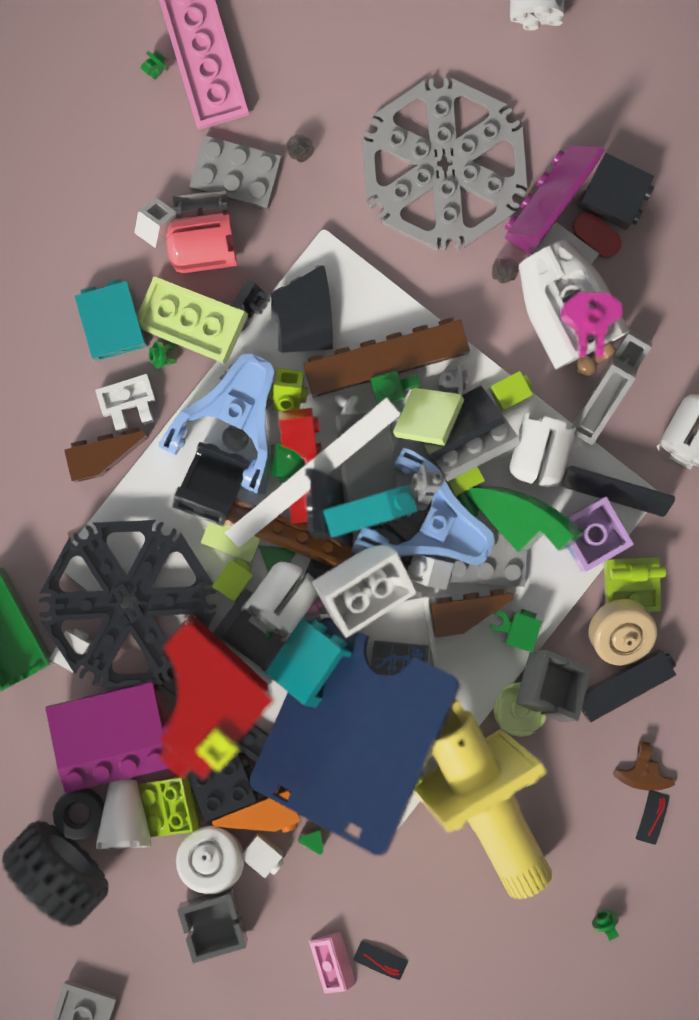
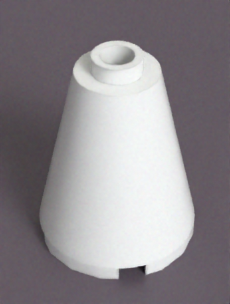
M127 778L110 782L98 832L96 849L152 847V840L137 780Z

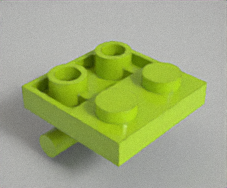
M660 557L606 560L604 562L605 604L618 599H630L642 604L648 612H660V578L666 577V568L660 567Z
M188 776L184 779L173 777L138 784L151 837L189 833L199 829L201 826L197 809L199 804Z

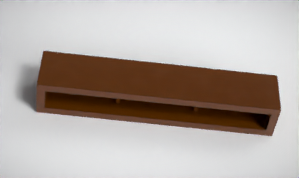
M454 317L438 321L439 326L429 329L428 325L415 327L412 329L413 333L402 336L401 332L386 336V341L376 343L375 339L360 343V348L351 351L349 347H344L333 351V356L324 358L323 354L309 357L307 359L308 363L303 364L312 398L370 382L371 378L397 371L400 374L468 355L470 348L462 320L454 321Z

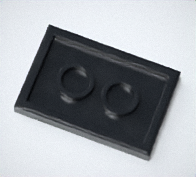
M482 385L462 395L464 402L445 445L420 441L432 461L506 423L503 415Z

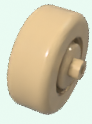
M618 599L602 606L591 619L588 631L590 642L600 658L610 664L620 666L633 664L644 658L653 648L657 638V626L653 617L642 604L630 599Z

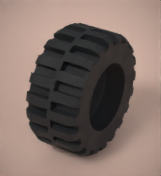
M45 821L30 823L4 850L2 857L3 868L8 873L7 876L10 881L16 885L15 888L26 897L25 899L29 903L36 906L37 910L42 914L45 913L51 920L58 921L63 926L73 927L81 924L108 894L109 883L95 860H92L85 849L83 850L75 840L66 838L58 832L56 826L49 825Z

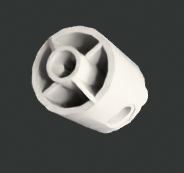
M510 0V20L523 24V29L536 30L539 28V25L545 24L550 26L563 24L564 0Z

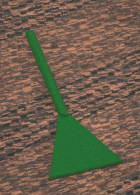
M258 545L268 572L273 565L279 562L290 563L296 555V552L285 548ZM266 630L265 635L267 639L271 637V632Z

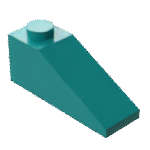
M410 484L332 507L323 510L330 535L335 537L416 512L417 507Z

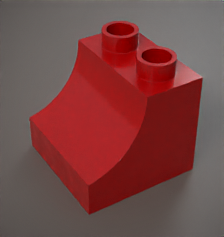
M190 613L168 637L164 647L175 668L179 690L178 702L171 715L164 722L159 739L163 743L161 745L163 750L158 756L179 777L184 779L193 770L204 779L214 767L197 752L201 744L216 728L236 744L274 702L271 685Z

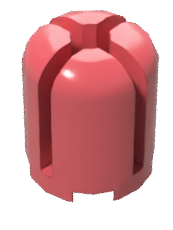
M230 213L175 219L169 224L166 230L167 251L170 263L177 272L191 273L237 266Z

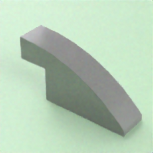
M631 329L624 336L616 352L609 360L572 427H576L574 435L591 445L594 444L635 381L638 368L652 348L653 342Z

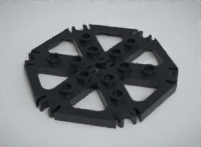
M156 520L93 522L98 531L97 534H95L94 529L90 525H86L85 528L89 536L86 539H82L75 532L73 538L79 543L77 546L72 542L71 537L68 538L39 593L51 594V597L44 596L39 599V602H47L50 605L48 612L39 613L40 617H52V620H41V623L75 675L81 665L84 668L81 670L79 678L83 679L88 671L95 674V679L92 682L93 685L99 682L101 676H104V680L100 687L132 686L153 681V684H164L159 676L161 672L163 678L166 681H170L171 677L168 675L167 670L174 666L164 649L168 638L154 616L191 613L208 628L216 613L204 611L205 609L213 610L216 608V604H208L205 601V597L208 594H216V590L207 589L204 591L203 588L214 583L181 532L175 542L172 539L175 537L177 529L173 528L170 535L162 534L161 529L164 525L162 521L158 523L156 531H152ZM141 532L145 537V542L128 574H126L107 544V537L111 533ZM170 553H181L195 574V583L184 587L152 588ZM75 556H80L102 590L65 592L60 588L59 581L70 560ZM126 586H129V587H130V589L132 590V593H130V591L128 590V588H127ZM120 590L127 598L133 597L136 602L133 603V610L137 614L136 616L128 607L125 609L121 607L124 600ZM139 604H141V606L143 607V609H144L143 612H142L141 608L139 607ZM104 618L88 651L84 654H77L61 630L62 623L65 620ZM129 631L150 662V669L145 673L118 674L112 668V663Z

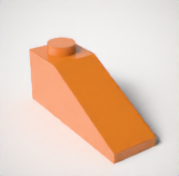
M287 788L277 792V794L288 799L291 793ZM265 796L257 799L255 803L214 818L212 823L214 827L273 832L282 829L284 833L298 827L297 823L301 821V815Z

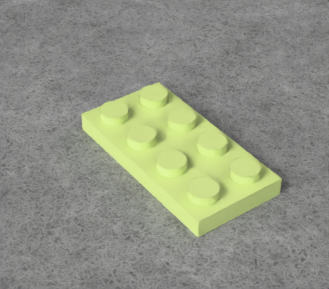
M154 276L137 316L141 330L227 365L248 314Z

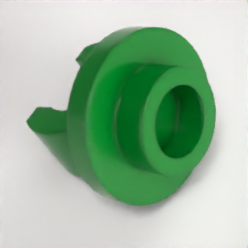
M149 50L146 52L150 58L143 62L140 69L155 80L161 74L162 68L166 71L169 70V67L166 65L168 59L157 50L153 53Z
M154 342L148 354L150 363L156 369H161L164 365L170 366L177 363V359H169L166 356V351L175 349V345L167 344L164 346L162 342Z
M612 910L599 911L592 920L594 930L604 932L609 941L619 937L615 928L619 921L617 913Z

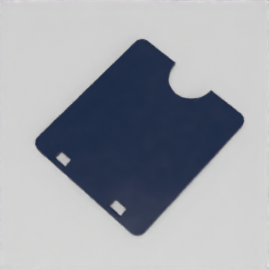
M324 618L320 622L327 627L325 632L330 636L335 634L346 641L347 645L345 647L352 654L350 657L343 656L317 693L322 700L316 708L303 705L290 693H287L251 774L250 785L255 791L372 855L382 856L391 847L459 692L460 683L454 675L415 657L412 658L409 665L400 673L393 676H381L371 668L367 659V643L370 636L356 631L346 638L332 619ZM280 786L291 791L288 799L277 794ZM350 823L362 829L359 838L346 831Z

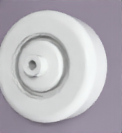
M200 827L198 830L190 832L178 848L176 856L178 874L182 881L194 891L209 895L223 893L230 889L242 874L244 868V860L242 859L243 848L233 834L220 827Z

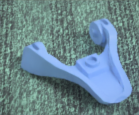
M254 354L241 355L211 392L177 415L159 441V447L177 455L186 443L185 438L188 428L185 426L187 423L205 416L217 417L244 430L252 438L258 451L257 460L253 459L249 468L244 470V479L241 487L257 494H265L270 470L265 408L274 375L272 365Z
M406 448L402 449L395 462V467L405 474L412 476L417 474L423 463L426 464L427 472L441 473L431 462L418 453ZM444 480L437 493H434L431 508L419 532L411 540L399 545H391L389 540L380 535L378 531L362 528L352 547L351 553L358 554L374 546H388L397 552L398 557L440 555L478 566L487 560L494 545V535L491 530L462 506Z

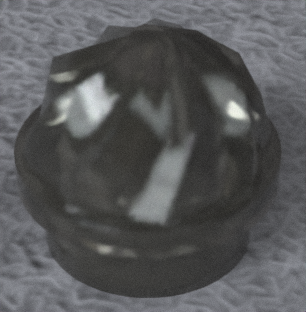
M295 134L287 142L289 156L298 162L308 160L314 153L312 140L303 134Z
M506 256L502 259L496 258L492 266V278L502 284L514 281L519 274L517 262Z
M230 425L223 431L222 442L228 451L238 452L248 445L249 436L244 430Z

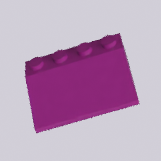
M570 145L566 152L560 150L551 163L555 166L551 173L544 172L536 183V186L539 187L538 191L534 196L530 193L520 206L524 209L519 217L513 215L505 226L508 232L504 239L528 256H531L591 174L606 150L602 147Z
M153 681L45 707L57 769L65 793L168 769L158 756L163 750L161 747L163 743L159 739L164 726V719Z

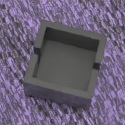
M549 650L529 652L516 704L534 712H541L542 715L559 722L579 721L591 668L572 660L567 661V658Z
M233 887L223 893L208 894L180 903L177 911L184 934L188 933L186 942L192 963L246 948L248 937L242 917H238L240 910Z

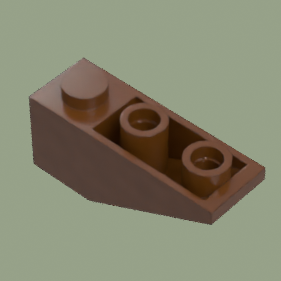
M139 427L124 430V435L119 437H113V434H106L97 437L98 442L87 444V440L71 443V448L64 449L71 481L77 483L102 477L148 439L147 432L140 431Z
M506 588L489 590L490 596L479 597V592L462 594V600L452 601V596L435 598L436 603L430 604L435 637L466 633L513 600L514 594L506 593Z

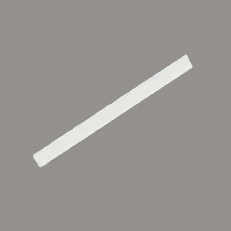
M386 398L229 528L225 534L238 547H241L310 490V480L305 476V468H314L329 474L401 414Z

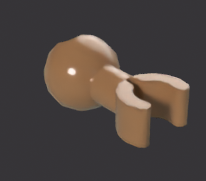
M609 343L604 347L603 357H596V354L580 357L576 363L577 372L582 376L593 375L596 372L597 365L613 355L616 350Z

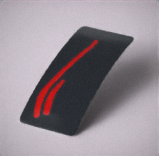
M655 791L648 792L643 816L635 837L636 840L653 845L657 843L669 802L668 795Z
M364 941L360 942L354 956V961L397 980L401 979L408 963L407 960Z

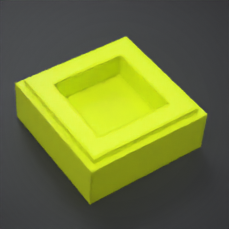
M216 728L197 749V752L219 771L236 753L238 747Z

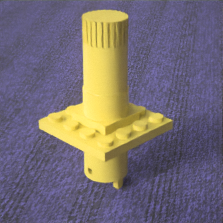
M455 699L432 751L439 766L423 776V782L416 788L414 794L447 832L460 829L468 821L481 841L509 896L514 897V899L532 897L549 885L548 883L553 878V872L520 810V805L514 793L525 785L535 783L546 771L539 760L503 729L485 738L473 714L468 710H464L460 701Z

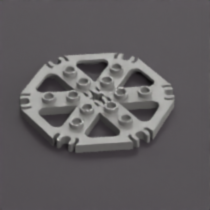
M443 78V87L437 89L434 87L433 79H430L428 83L429 91H427L424 80L374 114V117L370 120V125L377 128L376 133L364 132L365 139L369 140L366 141L362 138L366 199L368 202L371 198L377 197L369 203L370 209L376 205L383 207V211L377 215L378 220L384 219L387 214L389 215L386 220L382 221L383 225L437 251L438 239L441 240L440 248L442 251L446 250V241L453 240L456 244V250H459L461 237L464 241V248H466L516 213V211H512L509 208L518 210L520 205L515 203L512 197L519 195L523 198L526 193L523 189L527 190L523 126L519 130L512 132L520 124L519 120L514 123L507 122L506 117L512 114V109L509 108L502 114L499 113L507 108V104L451 78L452 89H448L449 81L447 78ZM462 96L486 107L489 111L488 118L456 139L454 100ZM415 100L424 101L427 110L429 140L397 126L393 121L394 115ZM508 141L513 146L515 172L511 177H504L474 161L502 142ZM382 150L415 167L388 186H381L376 181L374 157L376 152ZM443 151L446 161L452 163V165L448 166L446 178L443 168L437 166L438 163H441ZM460 188L496 205V212L473 228L466 227L462 218ZM433 190L435 228L433 230L425 231L401 218L400 212Z

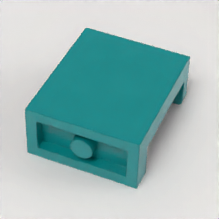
M122 279L109 281L106 283V287L96 289V287L84 288L80 291L81 294L74 296L91 357L96 362L148 347L146 338L141 330L131 295L130 284L127 281L122 282Z
M301 619L265 674L303 705L316 708L322 700L317 693L343 656L350 657L352 652L345 647L347 642L335 634L330 636L325 632L327 627L320 621L314 619L311 622Z

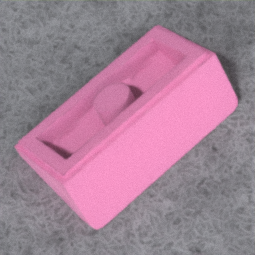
M335 932L309 941L324 994L347 991L355 985L356 980L341 932Z

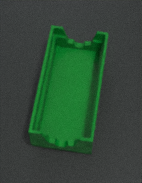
M0 568V691H3L55 662L50 660L51 653L4 568Z

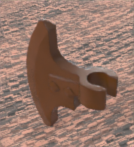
M639 741L635 765L631 769H616L613 772L614 777L622 783L636 789L652 791L675 786L673 778L664 777L659 774V763L649 760L652 752V746H650L649 742Z

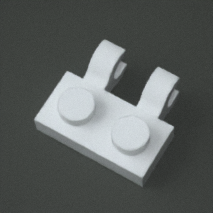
M147 374L95 390L103 416H112L118 433L129 429L123 411L135 407L138 408L140 419L144 425L155 422L149 403L156 401Z

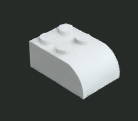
M388 546L367 548L312 582L333 622L346 638L416 594L397 552Z

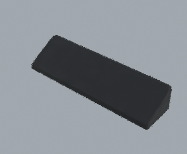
M575 466L566 468L562 481L563 488L597 498L607 497L610 502L661 517L668 513L675 502L673 495Z

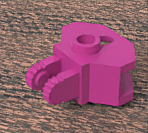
M578 293L561 308V320L575 331V337H578V357L586 356L587 337H595L596 357H603L604 335L608 333V327L622 316V304L608 293ZM588 304H592L594 309H590Z

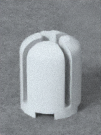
M691 394L682 400L656 446L658 450L662 446L671 453L670 460L690 470L693 465L699 467V430L690 446L687 445L699 424V394Z
M524 413L518 433L520 444L514 448L509 466L510 473L518 481L532 483L534 486L542 488L558 486L564 475L576 427L566 429V422L544 416L539 418V420L528 419L529 414Z
M279 562L273 565L241 609V611H248L251 615L249 621L265 634L266 630L283 636L280 640L281 642L287 641L318 596L312 583L315 581L314 578L308 573L298 578L303 569L296 564Z

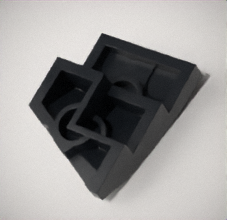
M324 265L316 266L314 270L302 277L295 278L287 286H282L271 292V320L278 323L279 352L333 349L331 301Z
M305 468V476L310 480V492L306 496L307 530L314 539H336L341 547H352L353 531L331 537L323 510L345 504L343 483L314 468Z

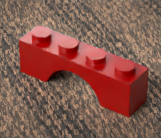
M312 408L279 411L282 446L296 451L307 465L322 452L321 442L316 443L315 433H320L318 416L313 417ZM310 490L289 506L291 524L307 522L306 496Z

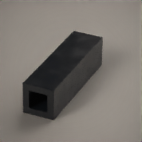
M656 650L638 662L587 688L581 709L586 720L591 723L676 676L673 669L676 667V664L669 653L665 654L664 651Z

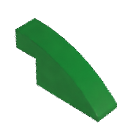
M475 486L464 491L518 553L528 550L542 535H545L554 547L561 551L568 549L584 534L570 519L558 510L523 492L494 486Z

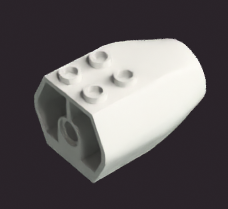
M566 239L545 247L519 264L527 314L555 370L580 358L578 357V337H575V331L561 320V308L578 293H608L611 295L598 271ZM588 304L590 309H594L592 304ZM622 316L608 327V333L604 335V346L630 332ZM587 337L586 355L595 351V337Z

